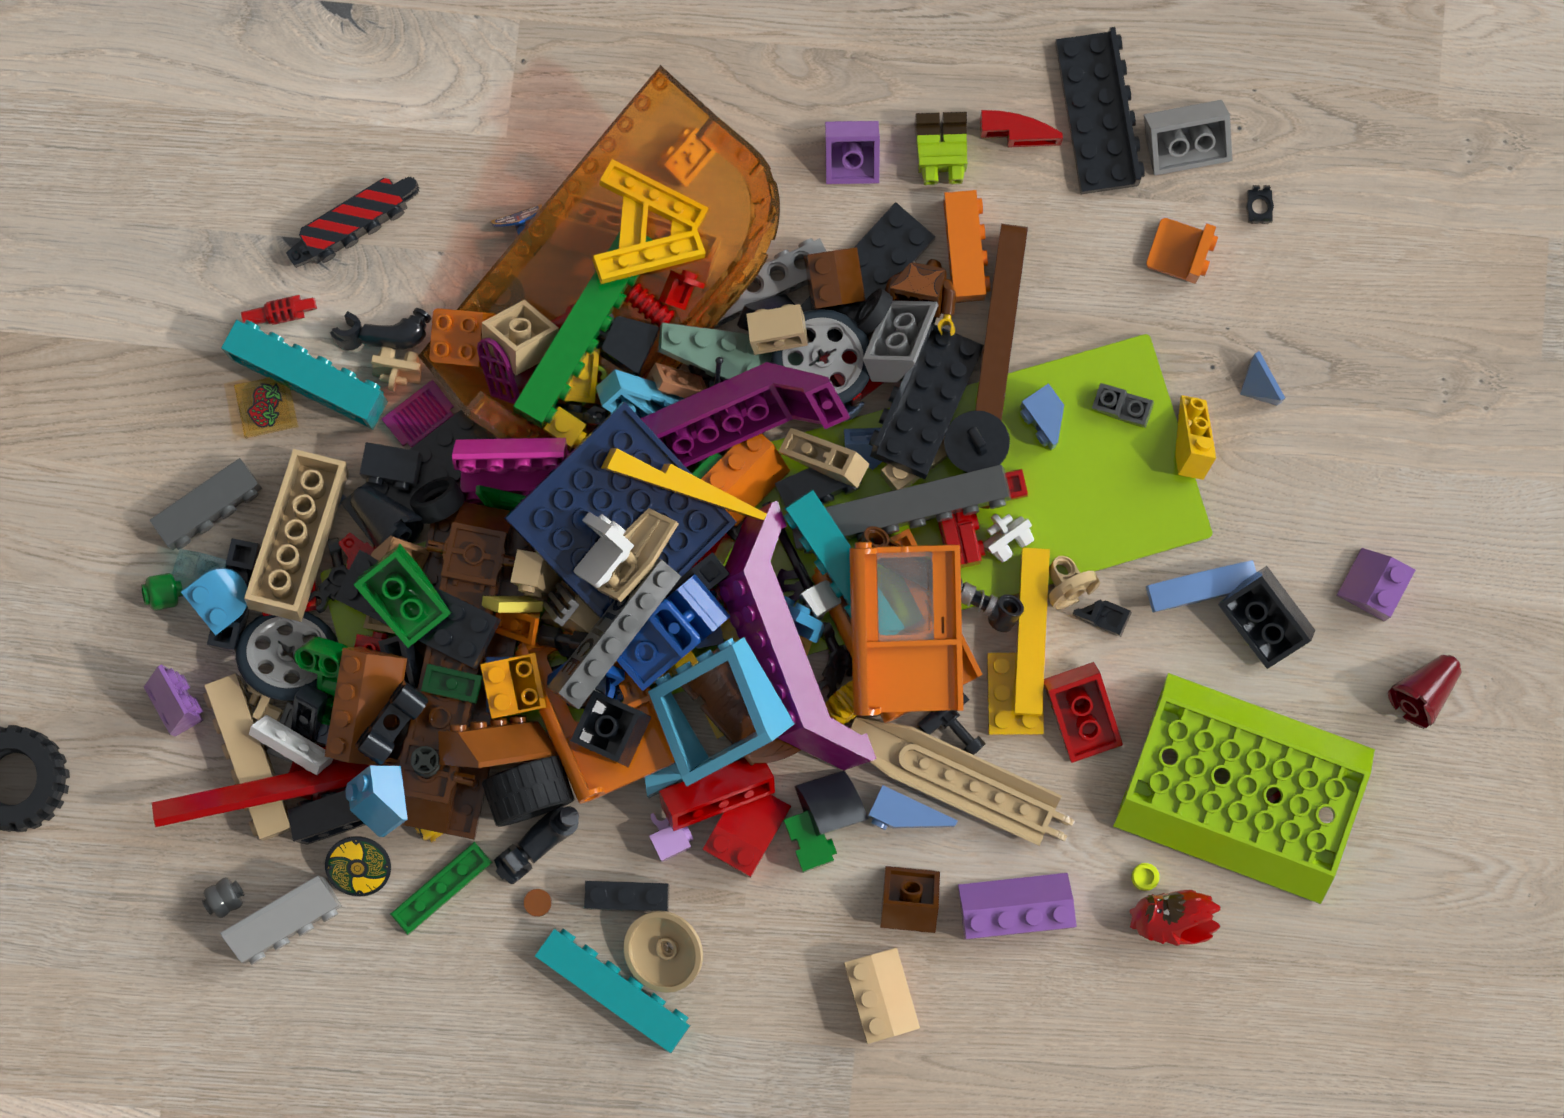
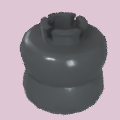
M225 877L219 880L216 885H211L204 890L206 899L202 900L210 915L215 913L217 917L223 918L230 911L242 906L241 896L245 894L236 880L232 883L230 879Z

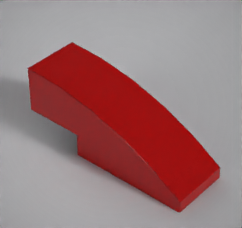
M981 110V138L1007 137L1008 148L1061 146L1063 133L1046 123L1017 113Z

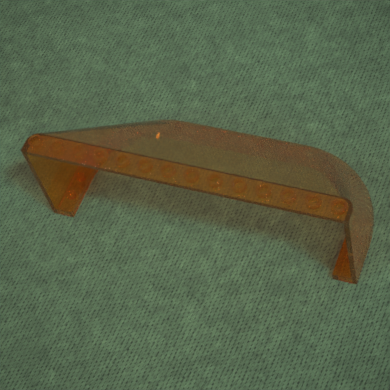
M660 65L457 310L498 314L525 300L550 321L565 313V309L579 299L596 271L593 255L607 252L621 228L623 197L599 185L602 175L613 159L709 208L706 217L698 229L706 252L705 258L640 274L635 284L641 283L642 288H647L649 290L648 293L650 295L653 293L655 299L658 300L671 270L681 274L682 270L685 269L697 274L696 280L705 284L704 289L694 286L685 310L668 305V310L671 311L673 309L675 311V315L669 324L713 329L759 274L769 256L766 252L771 240L775 241L780 217V197L777 183L770 171L771 168L755 147ZM648 210L646 236L653 240L670 236L671 221ZM628 285L623 294L627 295L632 287ZM624 301L619 310L614 308L612 311L614 318L621 316L651 324V319L646 320L644 318L645 314H639L638 309H633L630 302L626 303ZM660 330L638 377L646 379L655 362L679 369L683 364L659 352ZM430 342L418 355L465 415L498 438H554L544 431L547 422H545L541 429L513 413L514 404L491 396L482 367L432 362L429 358ZM599 353L598 365L603 366L608 375L615 369L622 371ZM598 371L597 373L598 383L602 382L600 378L602 375L601 371ZM493 381L495 390H496V392H498V391H497V388H496V384H495V382ZM499 382L502 393L507 395L503 383ZM598 392L595 394V403H586L583 407L591 408L595 404L601 405ZM559 399V401L557 402L560 404H566L565 400L562 401ZM585 423L586 427L583 432L588 436L599 424ZM573 445L571 450H568V453H571L575 449V445Z

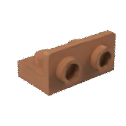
M656 362L646 377L647 380L655 382L660 392L666 395L674 394L684 399L707 389L702 376Z

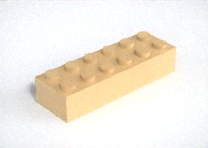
M293 449L244 597L248 609L302 622L349 476L345 461Z

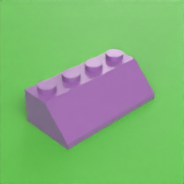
M1068 873L958 884L964 940L1077 927L1074 899Z

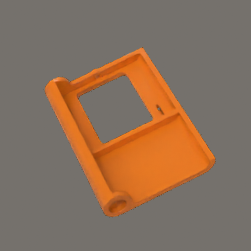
M567 631L563 632V634L572 635V633ZM537 642L535 645L521 643L517 646L519 650L515 652L516 657L531 653L536 655L546 708L538 710L579 804L592 801L676 763L648 692L651 690L650 686L642 691L626 671L625 679L618 684L624 696L622 703L651 716L629 767H626L570 741L579 722L574 721L566 702L547 687V676L553 672L547 658L549 654L558 649L540 646ZM616 660L613 666L623 669Z

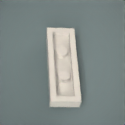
M265 715L250 728V736L315 775L332 763V758L325 757V749L268 715Z

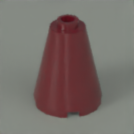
M1440 655L1391 687L1388 691V699L1395 710L1400 707L1406 713L1403 718L1414 726L1422 729L1427 728L1429 725L1431 726L1436 721L1462 673L1460 662L1452 655Z

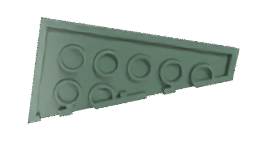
M662 323L660 325L659 352L688 366L691 364L698 367L712 377H715V359L717 357L723 358L720 378L723 380L730 379L765 362L771 363L772 352L754 354L749 334ZM794 352L788 356V362L798 366L802 364L803 358L799 353ZM818 353V358H817V360L815 361V363H816V362H819V353Z

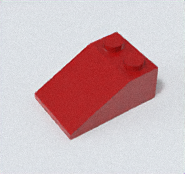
M1094 662L1044 679L1046 693L1071 763L1123 745L1101 673Z
M770 794L724 812L703 847V851L751 878L789 812L791 805Z

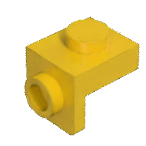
M559 406L554 419L550 424L547 423L544 431L554 438H566L568 450H571L573 445L577 447L587 434L583 432L586 424Z

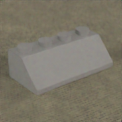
M316 876L220 934L241 963L250 962L253 965L266 957L264 952L274 947L276 951L289 944L288 938L296 933L302 936L314 929L313 923L320 919L326 922L338 915L337 909L341 908L342 905L325 877Z

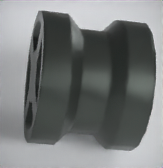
M422 746L412 753L411 765L416 774L424 778L437 774L441 765H439V756L433 748Z

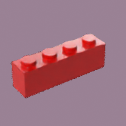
M742 758L689 786H686L684 782L667 786L659 791L660 802L673 831L773 794L775 793L774 776L767 763L751 766L745 758Z

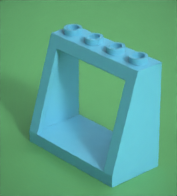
M744 637L736 642L732 638L718 645V652L713 654L709 650L698 656V663L694 665L690 661L675 669L678 674L673 677L669 673L655 680L657 686L648 691L677 768L686 786L772 742L795 724ZM728 661L756 732L709 757L671 691Z

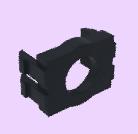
M1253 185L1252 189L1247 191L1246 209L1248 212V223L1269 224L1273 222L1274 203L1270 185H1263L1262 190H1259L1260 185ZM1260 199L1266 202L1267 211L1265 213L1258 214L1254 212L1252 204L1255 200Z

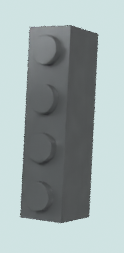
M239 458L151 518L150 522L170 549L174 550L177 548L180 550L191 542L190 538L197 533L203 534L209 531L214 526L213 522L220 517L224 519L232 515L236 511V506L242 502L248 503L254 500L259 495L258 491L262 487L246 464Z

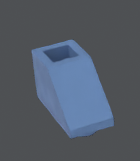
M1048 383L1022 401L1020 414L1028 425L1032 423L1038 431L1035 435L1044 447L1048 445L1050 450H1052L1058 443L1064 404Z

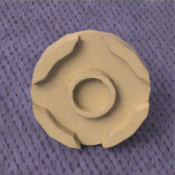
M1058 556L1049 566V576L1056 587L1049 593L1048 600L1052 607H1055L1057 610L1067 608L1080 601L1078 597L1084 594L1085 591L1088 595L1093 593L1101 582L1094 571L1080 573L1072 559L1066 556ZM1056 565L1066 567L1068 575L1059 573Z

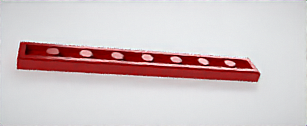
M343 761L330 764L317 775L305 769L151 802L155 827L345 787L348 782L370 765Z

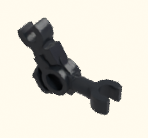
M339 538L328 539L333 567L329 576L318 586L319 591L311 592L308 602H311L315 597L322 600L321 604L316 607L319 614L327 609L330 599L332 601L335 600L349 571L346 565L343 564L342 548L338 544Z
M823 622L825 630L821 638L825 641L830 652H828V663L822 673L824 679L817 684L820 692L824 686L827 685L829 687V693L827 694L829 699L837 691L836 684L842 683L845 672L848 677L853 676L852 657L848 650L844 649L843 646H839L830 622Z

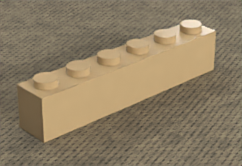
M235 673L204 685L207 691L203 693L204 700L209 709L213 708L216 718L212 719L217 734L222 733L225 741L221 745L223 753L227 760L231 759L234 767L231 770L234 783L240 784L276 776L269 755L266 753L265 744L249 735L250 728L256 723V719L252 717L253 710L248 703L249 699L241 677ZM285 800L244 808L245 811H250L252 821H249L251 831L254 837L259 836L260 840L265 841L291 831Z

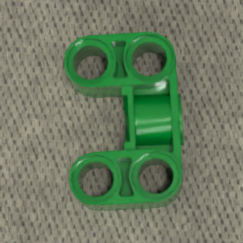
M314 637L295 651L294 658L301 669L317 674V689L328 695L321 723L330 726L343 648H348V646L321 637Z

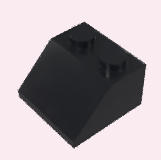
M593 690L570 741L629 767L651 716Z

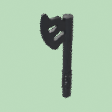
M769 501V502L763 504L762 507H764V506L770 504L771 501ZM783 528L781 529L779 540L794 570L780 569L777 580L783 595L784 592L794 591V595L788 598L797 601L800 599L801 593L813 587L814 584L785 531L786 529ZM799 579L795 584H784L785 580Z

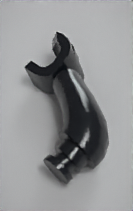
M415 308L413 311L414 315H410L408 319L403 318L394 325L364 324L362 327L359 318L347 311L344 317L347 325L352 328L346 331L340 330L338 327L332 328L330 334L333 341L341 349L347 351L359 348L362 343L404 350L413 348L426 337V323H429L432 318L423 309Z
M571 806L559 807L537 821L517 843L520 850L516 845L512 844L494 859L497 867L496 873L502 880L505 879L509 884H515L533 869L528 860L534 864L555 845L571 836L577 830L579 824L578 811Z

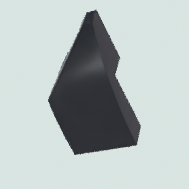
M1101 599L1095 601L1092 605L1073 611V616L1119 637L1122 636L1132 614L1131 610L1106 600L1102 602Z

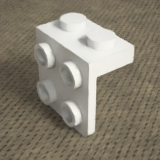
M589 512L582 521L595 531L600 538L575 567L574 573L594 587L599 588L609 581L616 567L628 558L630 550L634 545L623 536L626 531L616 522H611L603 514L597 517Z

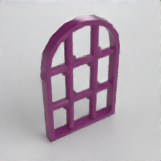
M484 338L478 342L477 351L490 394L495 398L515 404L520 394L507 354L495 340ZM488 344L492 346L496 358H493L490 354ZM487 362H489L492 374H490ZM494 363H497L502 378L498 377ZM503 366H505L508 379L506 378ZM493 381H494L495 384H496V388H497V391H498V392H496V390H495ZM499 382L503 383L507 395L502 393ZM509 385L511 386L514 398H512Z

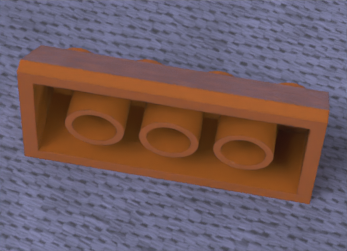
M361 646L343 648L325 757L347 763L379 766L358 751L355 745L365 729L371 725L389 701L397 686L404 680L407 658ZM394 714L387 715L383 720V724L390 728L396 726L397 716Z
M511 716L508 722L504 718L490 719V724H487L486 721L470 722V727H467V724L450 725V730L438 731L439 765L482 768L558 756L552 740L539 722L527 721V716Z

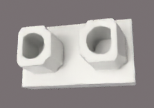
M997 514L991 516L994 525L987 529L991 537L984 541L983 545L986 551L992 553L999 561L1005 562L1013 555L1007 543L1015 538L1019 546L1023 548L1034 541L1029 529L1032 524L1027 518L1024 519L1022 516L1013 521L1010 514L1002 519Z

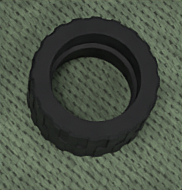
M550 756L510 768L482 782L495 825L498 827L541 816L559 807H564L575 799L559 756Z

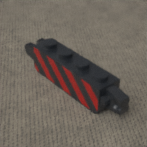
M405 177V179H401L393 184L391 179L382 178L302 227L299 233L301 240L286 252L288 258L295 268L314 260L317 264L321 261L322 263L330 261L336 256L337 251L344 247L345 249L351 248L358 243L360 237L377 232L382 227L381 224L389 219L394 221L400 218L405 213L404 210L408 208L406 202L413 199L420 192L417 180L414 177Z

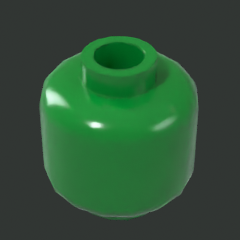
M171 573L149 576L146 578L145 584H141L145 606L149 605L152 610L176 607L178 605V597L183 596L181 593L183 590L181 581H175Z

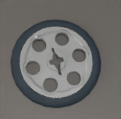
M825 309L803 312L806 330H811L814 333L815 340L808 343V346L772 352L771 363L826 376L829 379L832 375L839 374L844 378L845 384L834 388L843 404L851 401L861 393L870 379L863 361L870 343L867 335L857 328V322L842 313ZM831 329H837L841 332L842 339L838 342L830 341L827 337V332ZM846 351H852L855 353L857 361L853 364H847L842 360V354ZM791 353H799L803 358L802 364L798 366L790 364L788 356ZM818 353L822 356L830 354L826 364L823 361L815 363Z
M306 611L304 612L302 622L275 615L263 616L262 614L249 623L239 636L236 645L237 667L245 682L260 694L280 701H294L295 694L304 684H310L317 688V674L301 669L295 662V651L305 644L302 639L307 635H313L338 642L337 637L324 621ZM287 625L292 628V633L284 636L279 634L277 629L280 626ZM258 640H267L270 643V647L266 650H260L256 648L255 643ZM283 650L287 653L293 652V658H290L288 655L283 657ZM267 663L274 669L269 674H263L259 672L258 667L261 664ZM294 673L299 677V680L294 684H289L285 682L284 676Z

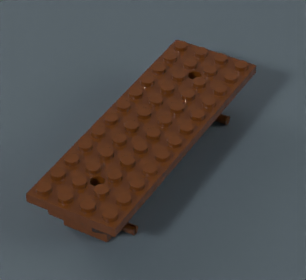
M464 502L448 518L430 524L425 546L430 553L422 571L432 586L496 616L495 611L482 606L483 596H526L524 592L518 591V587L510 582L517 549L537 552L504 519L510 512L509 510ZM494 633L477 669L418 640L413 644L424 658L417 690L427 696L428 703L415 720L410 719L393 741L395 746L391 756L384 761L389 764L383 763L380 765L401 766L408 820L401 824L402 826L475 840L485 796L482 782L489 777L491 766L473 768L441 765L436 775L424 778L416 774L413 769L411 756L417 748L422 746L433 748L439 756L438 731L450 730V725L467 724V727H470V722L486 721L487 724H490L491 714L486 712L484 680L482 678L476 704L424 693L421 691L427 664L483 677L480 664L486 663V657H514L518 640Z

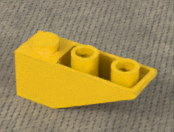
M1181 395L1175 452L1178 475L1204 480L1216 460L1207 401Z

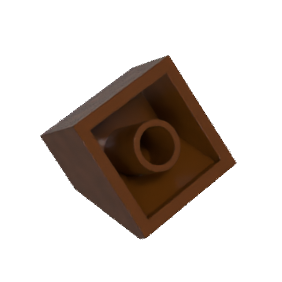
M857 247L804 256L812 309L865 301Z
M885 866L880 928L935 933L939 910L940 871Z

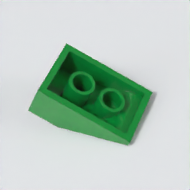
M398 544L367 569L353 584L407 648L451 614L424 572L401 544Z

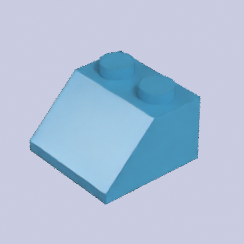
M370 765L347 783L346 798L349 801L350 810L378 837H385L408 820L401 766Z

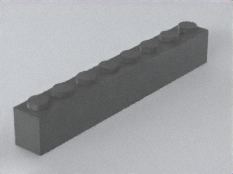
M997 465L825 508L846 540L857 538V541H859L866 528L870 526L879 527L887 534H893L900 531L899 527L910 525V528H917L926 525L927 520L935 518L937 522L952 519V514L963 512V515L975 514L980 512V507L1000 508L1006 506V501L1012 499L1005 469L1002 465ZM794 528L792 532L796 548L800 551L804 550L805 554L813 553L812 550L808 553L798 540L802 535L797 528Z

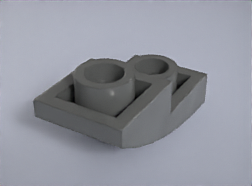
M1100 383L1092 409L1118 420L1146 428L1154 401L1129 394L1124 389Z

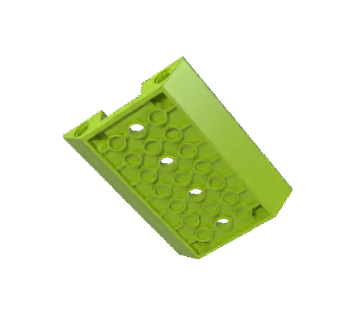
M1167 673L1149 723L1151 725L1135 771L1130 776L1113 827L1321 904L1337 873L1371 774L1375 749ZM1166 749L1173 750L1177 755V760L1172 765H1168L1162 760V753ZM1217 769H1224L1228 772L1229 779L1226 784H1219L1215 781L1214 773ZM1270 788H1276L1281 794V799L1276 804L1270 803L1267 800L1266 793ZM1327 807L1333 812V819L1330 823H1324L1320 820L1319 811L1321 808Z

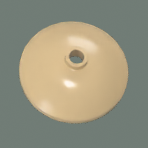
M667 911L646 913L635 920L626 933L624 940L626 963L634 977L644 986L658 992H676L687 987L699 974L703 962L701 941L694 928L679 915ZM668 942L673 945V950L668 947Z

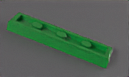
M474 841L390 913V915L405 933L410 935L493 862Z

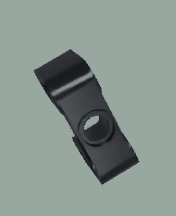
M403 680L394 690L389 701L371 725L359 737L355 745L356 749L379 766L382 765L395 746L393 741L410 719L415 720L428 703L427 696ZM389 714H394L399 718L397 725L392 728L386 727L383 724L384 718Z

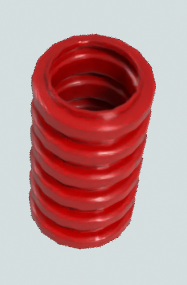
M641 283L635 284L627 293L625 302H630L633 309L637 308L639 314H645L644 318L646 320L651 319V324L654 325L656 323L660 330L662 323H669L672 320L675 311L673 309L671 311L668 310V305H662L659 299H655L653 293L650 295L647 288H642Z

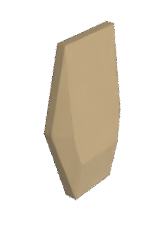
M648 508L623 534L634 545L630 550L628 558L616 567L607 583L596 589L622 602L653 568L677 528V521Z

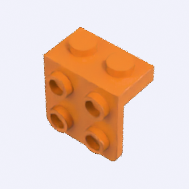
M1168 218L1161 219L1146 261V266L1196 284L1200 275L1205 277L1210 261L1205 259L1208 251L1213 252L1218 240V236L1214 235L1216 226L1206 223L1203 230Z
M436 308L432 316L430 360L436 363L482 367L477 351L478 342L482 340V322L495 316L496 313Z

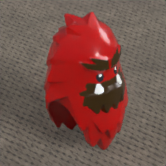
M1179 890L1159 895L1152 894L1140 899L1137 905L1129 910L1132 916L1130 928L1136 929L1140 936L1161 944L1166 942L1180 946V944L1193 945L1212 939V934L1220 928L1219 923L1212 920L1214 917L1212 914L1220 911L1221 907L1211 901V896L1196 893L1194 890Z

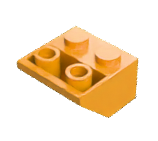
M535 653L480 664L491 719L546 708Z

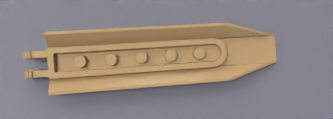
M855 717L850 729L860 735L867 733L877 758L870 761V763L887 776L1040 846L1045 833L1061 841L1066 840L1067 835L1064 832L1048 826L1052 817L1067 826L1073 825L1074 820L1055 811L1062 797L1061 795L914 727Z

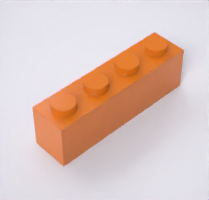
M977 190L944 192L943 205L950 280L956 293V303L984 301L986 292H990V278L984 275V266H988L987 250H982L981 240L986 238L985 225L979 222V214H983L982 198H977Z

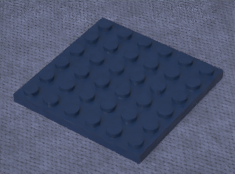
M622 402L504 517L599 618L602 617L615 599L601 593L593 585L574 573L575 567L600 538L595 531L582 521L589 512L597 517L603 514L611 522L614 521L620 525L625 531L648 508L677 521L678 526L660 554L659 559H662L681 577L737 523L723 508L601 468L610 449L618 448L660 471L664 464H672L692 474L626 402Z

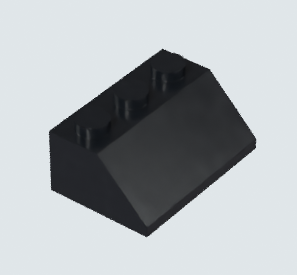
M1265 566L1244 580L1218 604L1266 669L1311 642L1316 631L1268 566Z

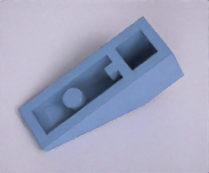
M882 785L868 815L869 818L873 819L871 824L883 830H886L887 827L893 829L955 827L957 820Z

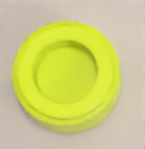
M1149 863L1137 865L1131 873L1133 885L1141 891H1149L1155 888L1160 879L1157 868Z

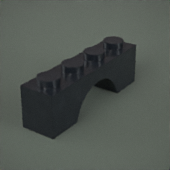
M232 538L225 564L226 569L237 572L244 579L248 588L261 545ZM246 606L245 611L238 619L217 635L210 629L207 645L213 649L236 653L239 636L246 628L250 610L248 606Z

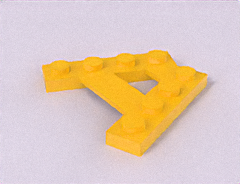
M612 159L602 175L599 185L623 197L619 249L593 255V263L600 283L604 284L705 258L706 252L698 229L706 217L709 208ZM648 210L671 221L670 236L645 242Z

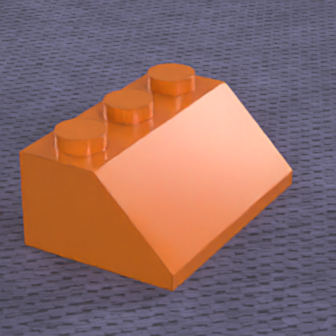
M761 433L734 445L701 480L756 507L775 488V483L781 481L790 472V469L774 444ZM726 510L737 522L734 525L735 528L746 517L744 515Z

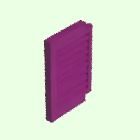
M432 379L385 415L382 421L402 446L408 443L412 448L451 418L454 414L450 410L454 406Z

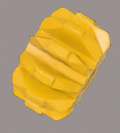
M853 680L842 686L825 703L830 717L841 724L848 723L857 716L853 714Z

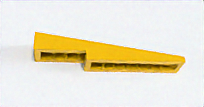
M618 448L610 449L601 467L602 469L756 520H764L767 515L759 509L672 464H664L660 471Z
M1022 548L1019 600L1024 606V612L1017 621L1015 715L1042 716L1050 549Z

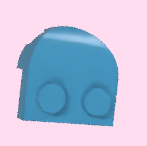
M210 569L181 591L215 635L238 619L247 606L244 599L247 585L244 579L231 569Z
M784 596L798 634L817 643L825 630L824 624L810 616L811 609L799 603L794 607L796 601Z

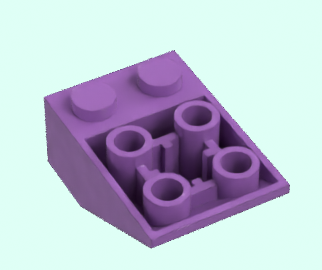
M161 664L144 685V689L169 734L176 737L204 721L200 714L204 710L197 698L189 695L187 690L191 687L185 676Z

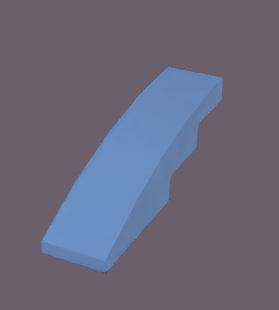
M1253 560L1145 586L1152 612L1227 596L1244 580L1255 574L1256 569Z

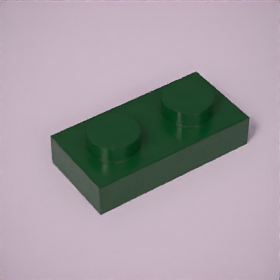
M427 664L421 691L476 704L483 677Z

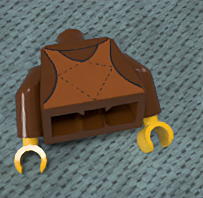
M930 259L926 265L914 262L909 263L903 271L888 279L885 291L892 296V301L937 302L938 307L934 317L939 318L941 314H944L943 319L938 323L940 334L942 335L944 326L950 325V335H954L955 326L951 320V315L955 313L956 293L951 280L947 279L946 270L942 268L938 260Z

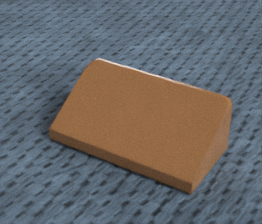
M390 536L371 553L372 557L380 560L398 544H401L422 570L430 551H427L425 547Z

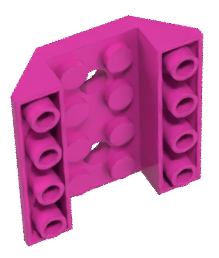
M566 438L455 440L452 461L454 469L461 471V490L465 495L464 502L479 505L483 502L476 495L477 485L527 496L569 453Z

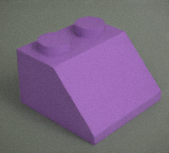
M879 121L825 122L826 184L879 183Z
M1361 548L1336 596L1382 621H1386L1391 618L1416 570L1391 556Z

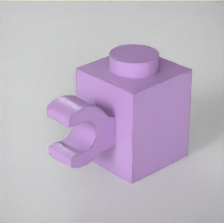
M654 813L651 814V820L659 831L649 837L662 862L692 848L689 842L694 840L688 826L673 831L671 825L669 826L667 817L665 820L659 821Z

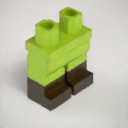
M940 112L916 113L915 135L918 173H921L924 185L938 184V172H948L949 184H962L964 172H966L968 164L967 112H943L942 141H940Z

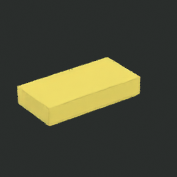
M483 596L482 606L497 613L540 612L543 608L542 601L528 596Z

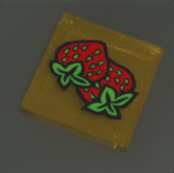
M269 377L234 385L245 438L299 427L292 392L288 385L289 382L284 381L282 383Z

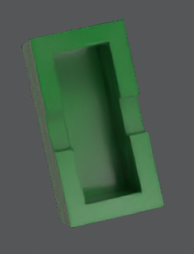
M808 811L784 819L791 842L797 840L800 849L796 850L795 853L803 873L834 862L832 855L837 854L832 838L827 840L825 834L816 836Z

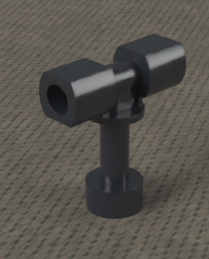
M542 625L537 633V643L540 646L558 649L559 654L566 657L568 661L588 633L574 630L572 635L563 634L561 628Z
M963 692L964 706L969 701V698ZM941 710L935 713L931 711L917 724L924 733L929 735L940 726L944 730L949 726L966 745L963 750L972 755H975L986 745L980 736L974 739L957 720L960 716L957 710Z

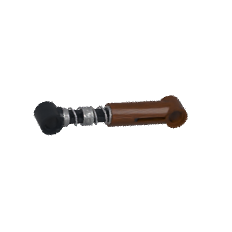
M876 526L866 528L858 541L872 542V547L902 546L890 540L888 534ZM924 556L884 557L877 559V564L932 591L930 559ZM961 579V603L967 604V606H970V604L979 608L978 612L983 610V614L988 616V622L995 630L1009 632L1024 612L1022 602L1010 594H1005L1001 597L993 596V594L987 596L984 594V590L977 591L976 586L969 582L967 583V581L963 583Z

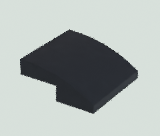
M845 770L794 786L803 812L808 811L816 836L868 820L859 794Z

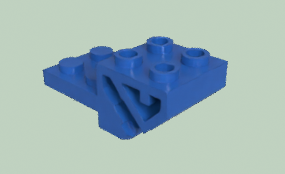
M694 574L660 603L619 656L617 662L639 688L644 691L731 616Z

